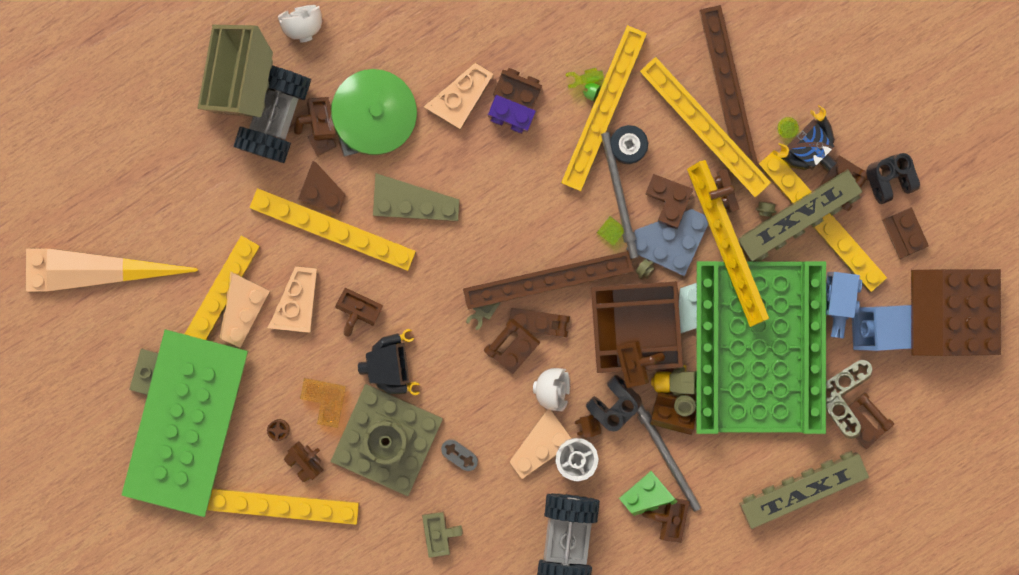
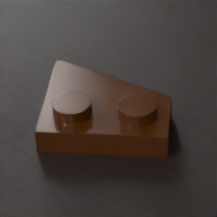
M312 161L298 199L339 215L346 194L317 162Z

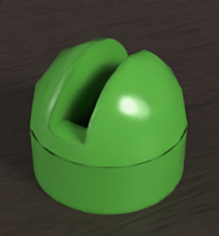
M588 83L585 85L588 91L583 90V94L587 99L595 101L601 86L595 83Z

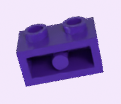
M496 95L488 117H491V122L501 126L503 123L511 126V130L522 134L523 131L528 132L536 111Z

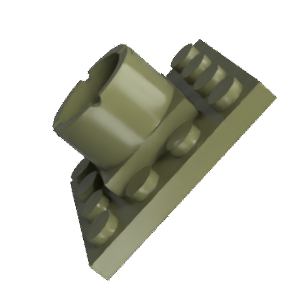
M365 384L330 462L409 496L443 418ZM388 438L390 443L388 445L383 444L382 439Z

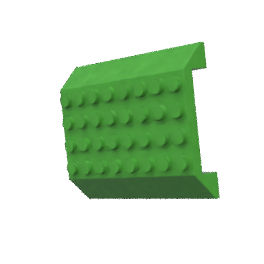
M697 261L696 434H718V432H802L804 434H826V261L747 262L769 316L768 320L752 327L749 326L725 263Z

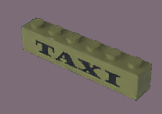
M847 169L740 236L738 240L751 261L757 259L759 262L769 255V250L774 247L776 250L782 248L787 244L785 240L792 236L796 239L805 233L804 229L809 225L815 227L823 222L822 217L830 213L832 216L841 211V205L846 202L852 204L860 199L859 194L862 193V190Z
M848 451L841 454V459L834 462L832 459L821 463V467L816 470L809 468L801 472L802 476L794 479L793 476L781 481L782 485L777 487L771 485L762 489L763 493L759 495L750 494L743 497V502H740L739 505L751 529L869 478L860 455L856 452Z

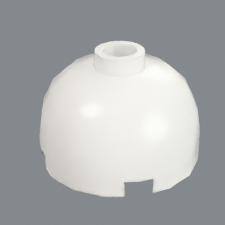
M316 5L297 7L290 14L288 11H285L278 16L282 31L289 38L299 39L300 42L312 40V36L319 31L322 25L320 7H316Z
M548 369L534 382L533 393L536 394L539 404L544 408L562 412L567 406L568 401H564L565 393H570L569 373L565 372L566 369Z
M573 438L560 445L555 461L562 476L569 480L582 481L594 474L599 458L597 450L590 442L581 438Z

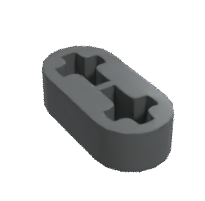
M448 439L443 443L441 452L448 460L465 471H472L476 468L478 458L471 450L454 439ZM447 444H455V450L459 452V455L457 456L453 452L447 454L445 446ZM463 455L466 458L472 456L474 465L464 466L465 461L460 456Z

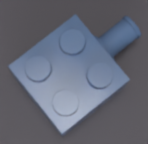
M827 272L826 314L833 317L830 337L844 338L846 319L849 317L854 318L855 314L859 312L860 303L857 301V293H860L862 289V280H859L860 275Z

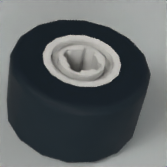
M622 126L611 137L612 153L615 159L623 164L637 163L648 151L647 135L637 126Z

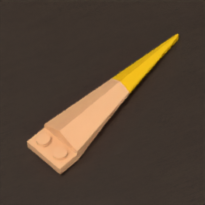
M26 249V291H55L198 271L197 268L62 250Z

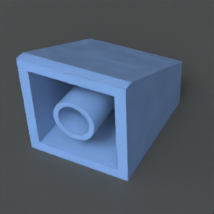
M911 305L859 307L858 314H855V317L852 318L853 350L910 349Z

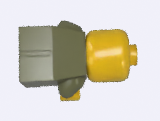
M687 365L674 369L672 373L658 371L655 373L654 378L651 379V385L654 386V390L658 393H670L672 391L673 395L677 397L696 394V371H687Z

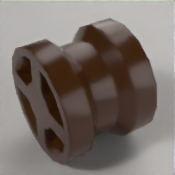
M282 419L272 421L267 427V434L274 441L285 439L290 432L289 424Z

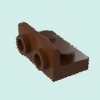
M508 68L507 71L502 70L493 95L501 96L533 109L542 89V85L539 84L540 80L531 76L525 79L519 76L520 72Z
M658 393L653 405L650 425L692 435L696 409L689 416H681L674 408L675 400L678 397Z

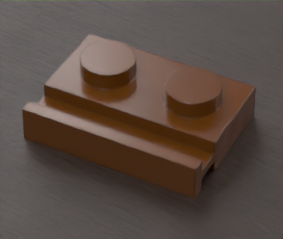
M912 207L882 220L899 259L929 246Z

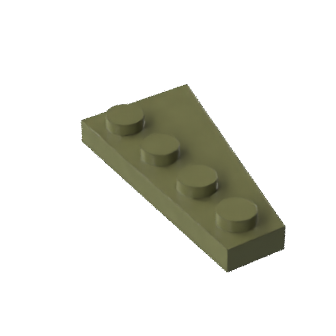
M375 173L373 216L458 221L459 199Z

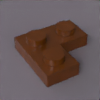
M653 174L645 195L665 202L658 222L678 229L693 189Z

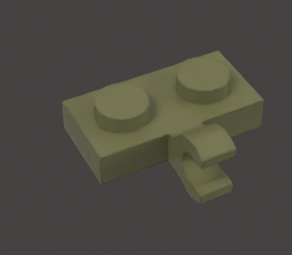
M444 511L423 514L428 557L450 555L448 537L462 536V525L446 528Z

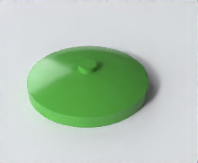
M379 69L362 70L348 77L337 89L331 104V119L339 138L351 149L366 155H382L400 147L411 135L417 118L416 102L409 87L396 75Z

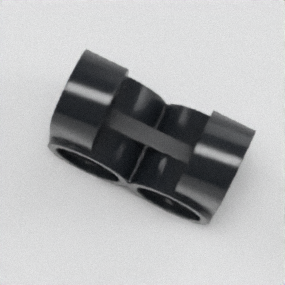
M906 153L889 156L888 158L871 163L867 167L866 175L874 197L879 204H885L893 200V191L889 182L893 178L898 177L903 191L907 194L920 189V181L913 160ZM897 161L900 163V169L897 166ZM880 168L882 170V176L879 173Z
M614 375L607 382L610 390L619 398L610 409L595 396L586 403L588 411L607 430L613 432L621 429L642 405L639 394L631 387L627 388L625 381L618 375ZM625 400H630L634 404V408H628L625 405ZM611 415L618 416L619 422L612 421Z

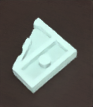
M696 283L682 287L679 291L681 333L696 328Z

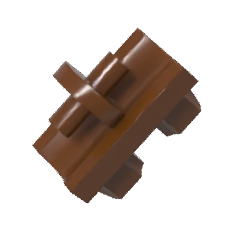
M300 441L288 450V454L284 458V461L290 467L296 463L299 464L302 470L297 475L302 482H306L309 479L313 480L324 470L319 465L321 460L316 455L321 450L316 448L313 451L308 445L304 447Z

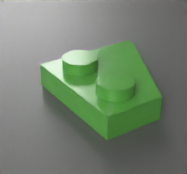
M652 471L619 498L633 516L642 514L647 510L659 509V506L668 503L673 505L678 502Z

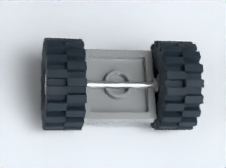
M272 65L268 78L269 90L265 94V109L261 118L253 117L249 129L239 127L233 147L285 163L291 143L282 139H286L298 99H306L312 79Z
M547 494L544 516L548 518L543 560H539L537 575H591L592 567L587 565L591 524L598 522L600 505L598 499L569 494Z

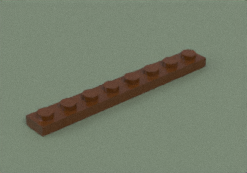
M721 5L701 9L699 12L728 136L758 167Z
M626 251L463 288L467 310L632 273L634 268L629 252Z

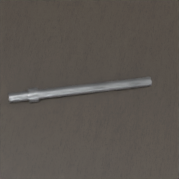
M609 132L602 133L601 137L624 234H622L624 243H627L630 259L637 258L638 253L635 244L637 239L635 232L632 231L616 159L611 149Z
M641 405L637 411L639 415L637 418L646 427L686 499L690 501L689 504L693 511L701 509L699 502L654 425H650L651 415L649 411H646L643 405Z

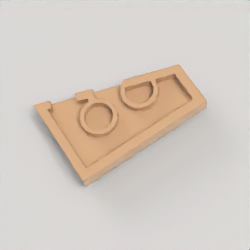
M475 63L433 100L427 103L424 108L461 129L493 77V74Z
M294 268L268 328L311 332L317 269Z
M231 272L220 338L241 348L270 291Z
M547 409L509 462L521 479H523L554 457L560 445L572 438L554 413Z

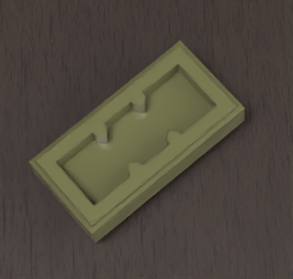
M143 348L140 350L129 390L148 395L158 357L157 352Z

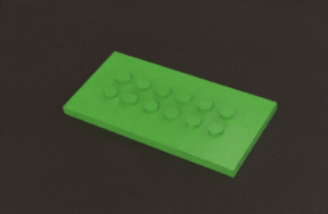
M167 329L164 330L121 496L202 517L206 516L249 351Z

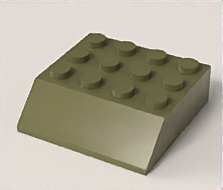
M212 25L197 109L219 114L261 118L265 109L264 99L269 87L268 78L273 65V52L258 26Z

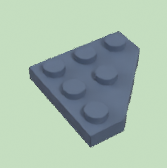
M690 209L684 212L678 229L655 222L635 230L637 239L635 244L638 255L685 276L709 224L706 216Z

